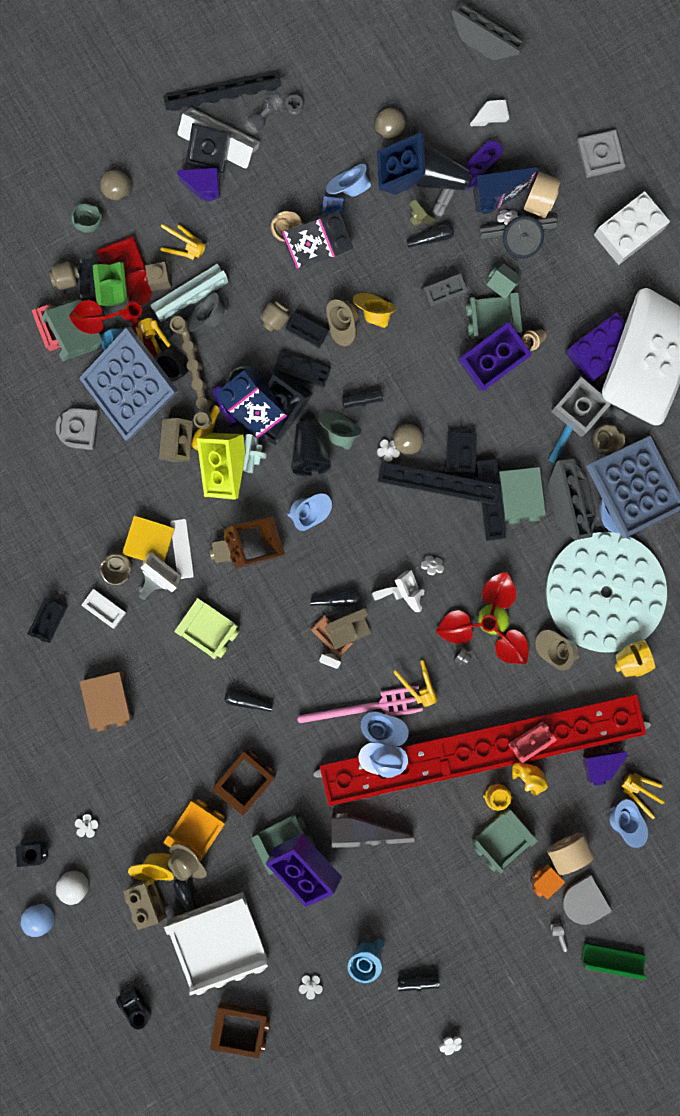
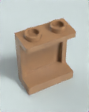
M123 671L79 681L90 729L96 728L97 732L109 729L108 725L116 723L117 727L129 724L128 720L133 719V716L130 715L123 685Z

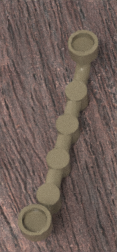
M175 316L170 321V328L172 331L182 335L184 341L182 349L187 353V368L191 371L193 377L191 385L196 390L198 397L196 405L201 409V412L194 416V424L198 428L206 429L212 422L209 413L211 401L205 397L204 391L207 388V384L200 377L199 372L202 370V365L196 361L197 345L191 341L187 329V321L180 316Z

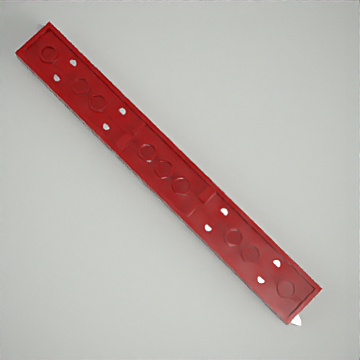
M636 694L526 718L517 722L504 723L402 746L400 748L405 751L408 757V764L401 774L394 777L386 778L366 771L359 762V756L322 764L320 769L315 771L313 775L315 777H322L328 806L514 765L520 761L508 743L540 722L548 726V730L557 741L525 762L647 735L645 729L649 728L651 724L643 722L638 697Z

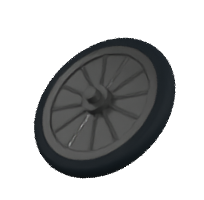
M530 216L514 218L508 223L503 233L505 249L510 255L520 259L529 258L536 254L544 240L541 224Z

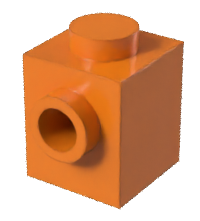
M548 864L543 869H537L530 880L534 885L532 890L539 897L544 895L547 900L565 883Z

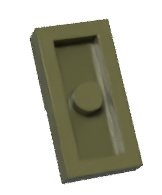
M415 199L409 204L413 209L410 211L413 215L410 221L414 226L417 227L422 222L431 224L435 220L424 204Z

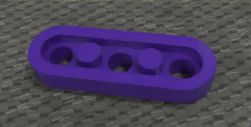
M487 142L464 165L465 168L471 171L470 175L473 176L471 186L469 188L466 187L465 190L470 189L475 184L477 176L484 175L501 158L502 147L498 142ZM493 151L495 155L491 156L488 152ZM475 165H480L481 169H476Z

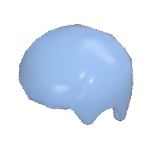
M44 904L30 906L21 916L23 932L31 937H38L48 933L54 925V914L51 908Z

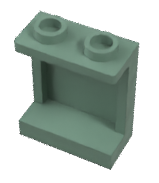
M510 293L506 299L498 297L475 300V297H470L469 303L466 304V315H470L471 323H468V334L472 335V341L484 339L507 322L511 324L518 336L521 335L522 324L518 293Z
M81 299L74 302L73 300L66 301L58 307L50 306L45 309L41 318L43 323L48 322L62 348L59 354L62 361L97 350L103 342L99 333L86 334L72 324L69 314L82 302Z
M540 467L499 472L504 521H508L509 524L521 523L520 519H528V522L540 521V517L546 515Z
M507 808L472 839L475 844L472 848L479 856L485 855L488 859L486 864L493 872L498 870L501 874L503 868L529 845L532 847L538 841L514 813Z
M296 813L251 837L269 875L273 874V872L265 863L274 847L301 833L315 846L311 835L307 836L304 831L306 825L302 817L298 818Z

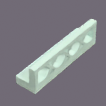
M216 264L151 304V307L160 322L163 323L183 311L188 305H193L227 284V276L220 269L219 265Z

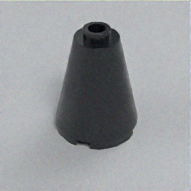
M428 146L425 149L426 173L416 182V186L451 190H465L466 187L469 188L471 186L473 176L470 175V170L432 147Z
M310 418L301 419L296 424L291 469L295 475L312 476V472L318 471L319 475L331 469V461L317 424Z

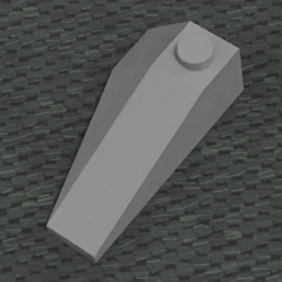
M336 813V816L332 817V847L360 846L361 842L378 845L381 844V840H386L388 844L414 842L412 834L348 816V813Z

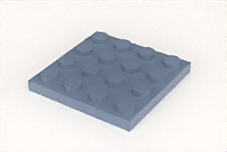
M131 327L125 328L79 378L125 441L130 440L178 392V389Z
M651 436L586 466L622 539L680 511V493Z

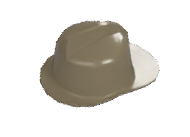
M331 300L326 308L331 336L341 346L350 345L356 336L355 323L357 322L358 312L349 300Z
M544 630L536 637L535 645L538 654L559 670L569 669L573 662L580 657L577 646L572 640L564 638L552 630Z
M174 844L170 848L171 856L168 861V868L177 879L184 881L190 876L199 879L207 876L206 869L190 848L181 844Z

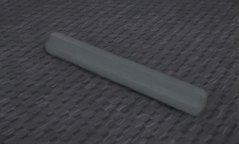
M555 216L536 219L541 224L543 230L557 227V218ZM499 224L481 227L480 237L485 239L503 236L507 225Z

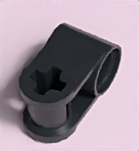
M133 986L131 991L123 996L119 995L116 997L117 1005L124 1013L130 1026L136 1030L143 1029L151 1019V1012L137 987ZM136 1014H142L145 1021L139 1022L136 1019Z

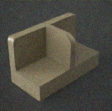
M365 608L333 621L325 627L335 649L371 634L365 618L368 616Z

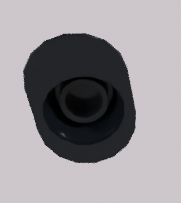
M167 349L154 356V359L172 382L189 372L187 368L188 359L176 349Z

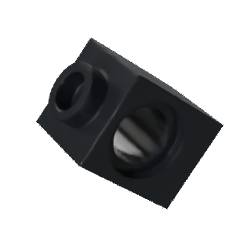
M45 841L20 843L15 846L17 867L42 865L48 859L49 851L48 847L45 846ZM30 849H34L37 852L36 859L30 857Z

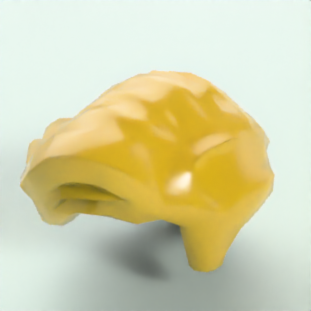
M520 762L512 766V778L516 779L519 776L526 783L525 791H531V794L538 795L548 788L547 778L544 772L537 766Z

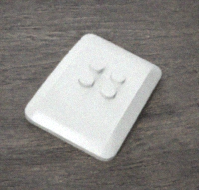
M643 288L635 296L605 380L602 395L607 402L652 425H661L668 414L680 385V306L651 289Z

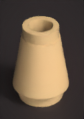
M541 329L527 331L523 334L521 340L528 350L532 351L537 349L546 339V333Z

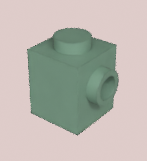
M503 264L499 268L495 267L488 277L491 279L487 286L506 299L514 291L522 277Z

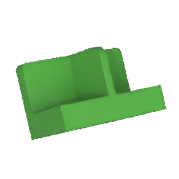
M117 262L112 265H93L97 304L99 306H116L126 303L127 293L123 262Z

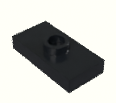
M296 311L285 330L319 349L330 330Z

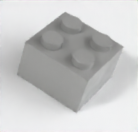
M581 377L551 412L582 437L611 403L607 402L599 391Z

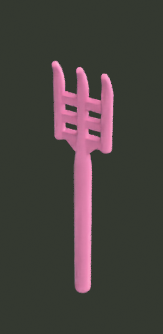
M411 686L414 690L419 689V686ZM406 687L381 691L382 698L379 702L299 715L297 720L299 723H305L376 709H382L385 711V715L395 717L423 711V708L407 709L406 703L414 702L416 699L415 697L405 698L404 692H409ZM400 693L401 699L396 700L395 694ZM386 695H391L392 701H387ZM402 704L403 710L398 711L397 705ZM388 706H393L394 712H389Z

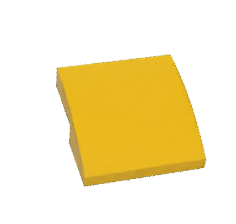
M134 516L122 554L144 561L145 557L151 552L165 562L175 528Z

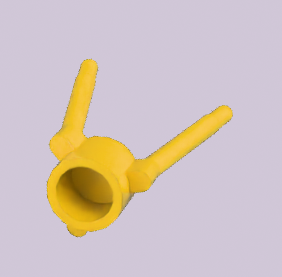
M161 224L163 229L187 243L185 249L188 250V253L164 247L160 248L161 251L185 256L192 260L195 257H201L206 247L202 240L195 237L181 225H178V228L191 239Z
M146 318L138 323L139 327L136 328L139 339L143 343V336L146 339L151 338L157 354L161 353V350L154 337L156 332L166 346H170L167 338L158 327L156 320L153 321V318Z
M421 660L420 663L426 687L419 690V695L397 670H394V674L415 697L418 704L422 702L424 707H427L439 700L432 687L424 660Z
M628 773L621 784V787L624 788L623 792L628 794L646 814L654 819L655 816L633 792L637 794L640 790L652 799L664 804V800L643 788V783L640 781L662 788L663 785L641 777L636 773Z

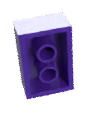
M615 313L571 346L565 353L589 384L610 369L626 324L618 313Z
M507 322L458 357L457 361L477 389L484 391L532 354L511 324Z
M303 833L274 847L265 863L305 907L333 895L342 878Z

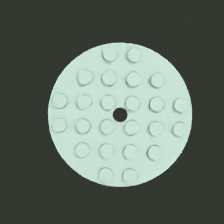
M598 532L593 533L591 538L575 540L562 550L550 567L546 580L545 594L547 607L553 622L568 639L588 650L617 652L622 651L629 644L642 639L645 640L655 630L666 607L667 585L660 563L642 543L629 536L622 539L619 533ZM604 586L611 589L612 594L608 598L603 597L601 594V589Z

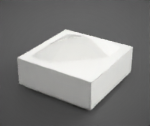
M322 654L319 660L321 663L336 669L341 663L334 654Z

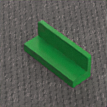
M584 943L581 964L585 969L647 980V975L644 973L645 954Z

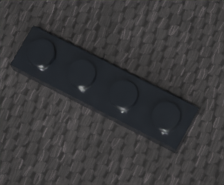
M497 459L477 461L478 481L500 485ZM499 489L496 505L481 503L486 541L506 539L501 490Z

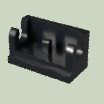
M98 258L79 260V300L81 299V301L92 300L97 303L93 265L101 264Z
M44 598L27 635L36 637L40 641L51 643L68 607L50 598Z

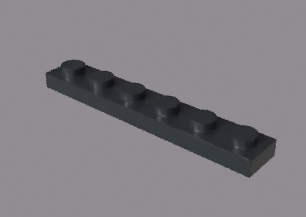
M273 72L163 96L166 111H178L186 106L197 107L201 103H216L224 98L235 99L239 95L257 94L258 91H274L277 87L282 86L279 73Z
M384 462L381 463L378 477L379 483L492 505L497 504L500 489L499 484Z

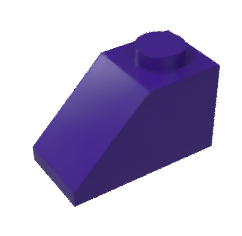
M217 168L177 170L180 182L199 199L213 201L215 198H220Z
M620 750L583 757L587 781L593 783L594 786L606 784V780L613 778L627 758V752Z

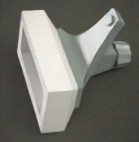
M150 552L145 557L141 566L142 572L145 575V583L139 588V598L145 600L156 589H168L173 592L178 587L182 576Z

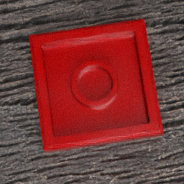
M133 236L96 250L101 264L112 265L117 262H123L125 277L133 272L146 270Z

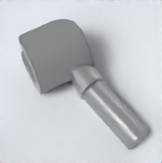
M559 923L551 924L552 936L559 937L563 952L568 951L562 925Z

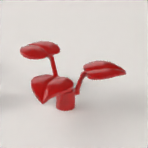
M146 270L136 271L125 277L127 299L129 300L122 310L101 316L102 309L99 304L92 300H85L80 302L69 314L72 324L83 333L96 334L103 329L102 320L122 315L125 320L133 321L131 328L138 336L136 323L138 322L137 318L142 314L141 305L148 303L152 295ZM143 336V344L153 357L156 356V349L151 338L146 339Z
M506 572L492 577L485 584L482 591L483 601L487 604H493L490 614L485 615L480 623L470 624L468 614L456 610L448 613L436 629L437 634L444 640L455 644H463L473 637L471 627L482 626L485 631H495L502 637L495 644V653L500 660L512 664L525 665L527 663L529 648L525 636L514 629L509 630L504 635L496 628L498 624L494 616L496 606L502 609L508 608L516 599V588Z

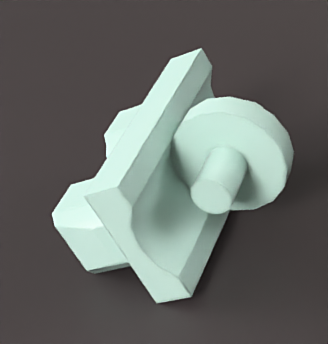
M246 434V437H244L245 460L243 471L247 473H253L254 464L259 465L260 458L266 459L267 454L262 452L263 445L258 444L259 438L254 437L252 434Z

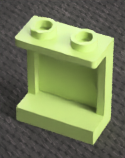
M197 598L174 632L183 636L209 654L213 659H217V657L222 658L228 648L225 646L228 641L231 640L233 642L239 633L237 630L239 626Z

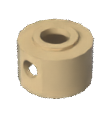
M539 172L523 210L546 218L559 193L561 180Z
M583 833L563 838L547 850L559 875L574 872L586 866L595 858Z

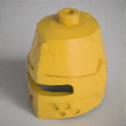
M643 639L627 645L615 655L617 662L614 665L617 672L621 671L625 677H638L655 669L651 651Z

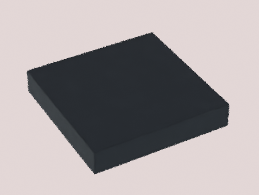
M192 123L185 163L205 169L217 168L218 172L224 173L231 132Z

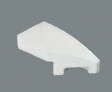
M506 100L487 101L478 111L470 125L486 126L489 122H506L509 119Z
M412 570L405 571L395 579L396 585L409 606L415 612L422 611L420 597L424 595V590H419Z
M398 587L386 588L372 593L374 601L392 593L396 600L403 598Z

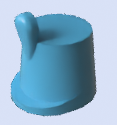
M382 939L376 940L375 944L364 942L357 947L347 965L348 972L353 979L361 983H370L380 975L382 971L381 950L385 947Z

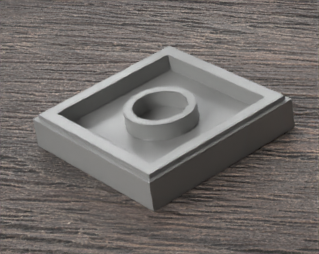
M616 129L577 139L586 178L625 168Z

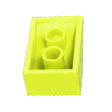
M210 433L197 438L204 496L237 499L245 460L243 434Z

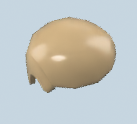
M282 211L274 216L270 229L276 239L285 242L281 231L301 223L302 220L295 212Z

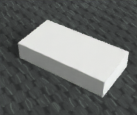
M95 589L91 591L82 603L84 608L113 629L117 627L126 614L124 610Z

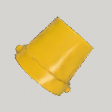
M492 784L485 791V795H483L487 805L497 811L507 808L513 799L509 789L502 784Z

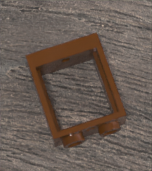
M273 516L233 525L223 530L224 539L228 544L230 558L235 569L273 560L285 555ZM258 528L267 555L246 560L238 532Z
M245 750L212 788L216 794L242 816L276 777L273 774L275 771L267 764L263 766L258 761L259 757L251 750L249 752ZM244 759L267 778L246 804L223 785Z
M220 1002L217 1009L210 1050L259 1059L260 1052H265L267 1039H263L264 1031L269 1030L270 1018H267L268 1011ZM225 1015L261 1021L256 1048L221 1042Z

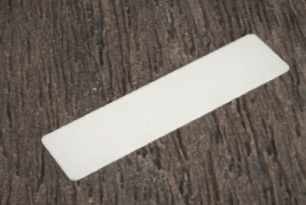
M186 519L174 520L170 524L172 528H175L172 539L177 573L182 576L181 579L191 578L194 575Z

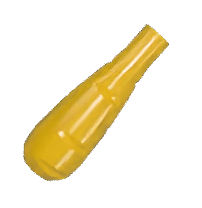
M214 405L210 412L211 425L206 429L198 428L191 440V447L197 451V438L212 433L220 412L218 406Z

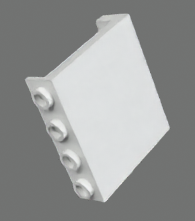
M243 892L167 919L165 922L166 934H170L190 987V995L203 994L209 988L222 987L228 981L234 979L236 981L241 980L250 973H260L268 967V957Z

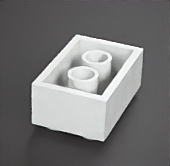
M644 191L602 224L594 236L616 263L620 265L662 232L670 221Z

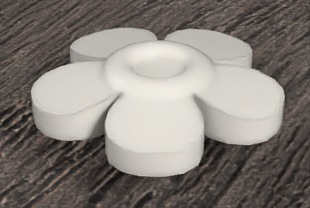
M501 210L497 220L508 225L511 220L519 216L514 210L509 212Z
M387 440L380 442L381 448L377 450V454L380 457L384 456L385 462H391L393 458H397L400 455L399 450L395 449L394 441H391L389 444Z
M426 556L425 561L421 563L422 569H428L427 573L429 575H435L436 572L442 573L444 570L442 566L443 561L438 557L434 560L432 556Z
M85 814L83 820L77 819L75 821V826L79 828L77 830L78 836L83 837L86 834L87 837L91 838L95 835L94 829L98 828L99 824L97 820H92L90 814Z
M305 975L302 978V982L306 985H301L299 991L301 994L307 992L306 997L311 1000L315 998V993L321 994L323 988L321 985H317L320 982L318 976L315 975L311 979L308 975Z
M459 1036L453 1039L452 1037H447L444 1039V1043L439 1046V1049L445 1055H451L454 1051L461 1049L462 1040Z

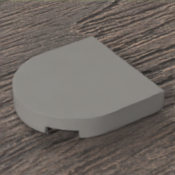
M71 408L64 412L56 422V434L60 441L71 448L94 450L99 411Z
M590 874L572 884L565 892L563 909L566 915L575 923L582 925L591 924L612 912Z

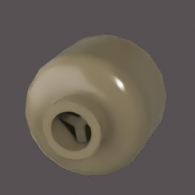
M68 261L52 265L51 271H49L53 287L57 286L59 290L75 287L77 285L76 279L80 278L77 267H72Z
M278 301L275 303L269 302L260 315L261 320L264 322L262 326L271 332L273 329L280 331L290 317L289 309Z

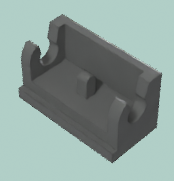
M461 273L421 289L422 294L427 299L426 304L430 305V307L468 292Z

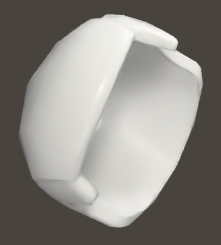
M78 871L65 873L56 884V895L61 902L67 905L79 903L89 891L88 879L83 873Z

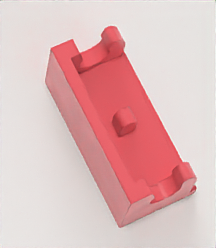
M49 304L31 311L45 347L49 351H53L61 346L48 322L43 323L41 320L45 309L52 306Z
M540 722L508 743L518 760L523 763L557 740L548 730V726Z

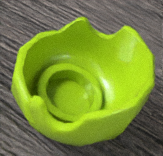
M493 604L486 605L481 609L478 623L481 622L485 615L490 614ZM496 606L494 612L498 622L496 628L503 633L509 627L510 618L505 609ZM485 631L491 635H498L495 631Z

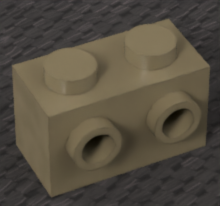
M180 418L162 420L160 460L171 462L190 461L193 421Z
M153 878L134 884L123 891L125 902L130 908L132 921L136 925L137 930L157 924L167 917Z

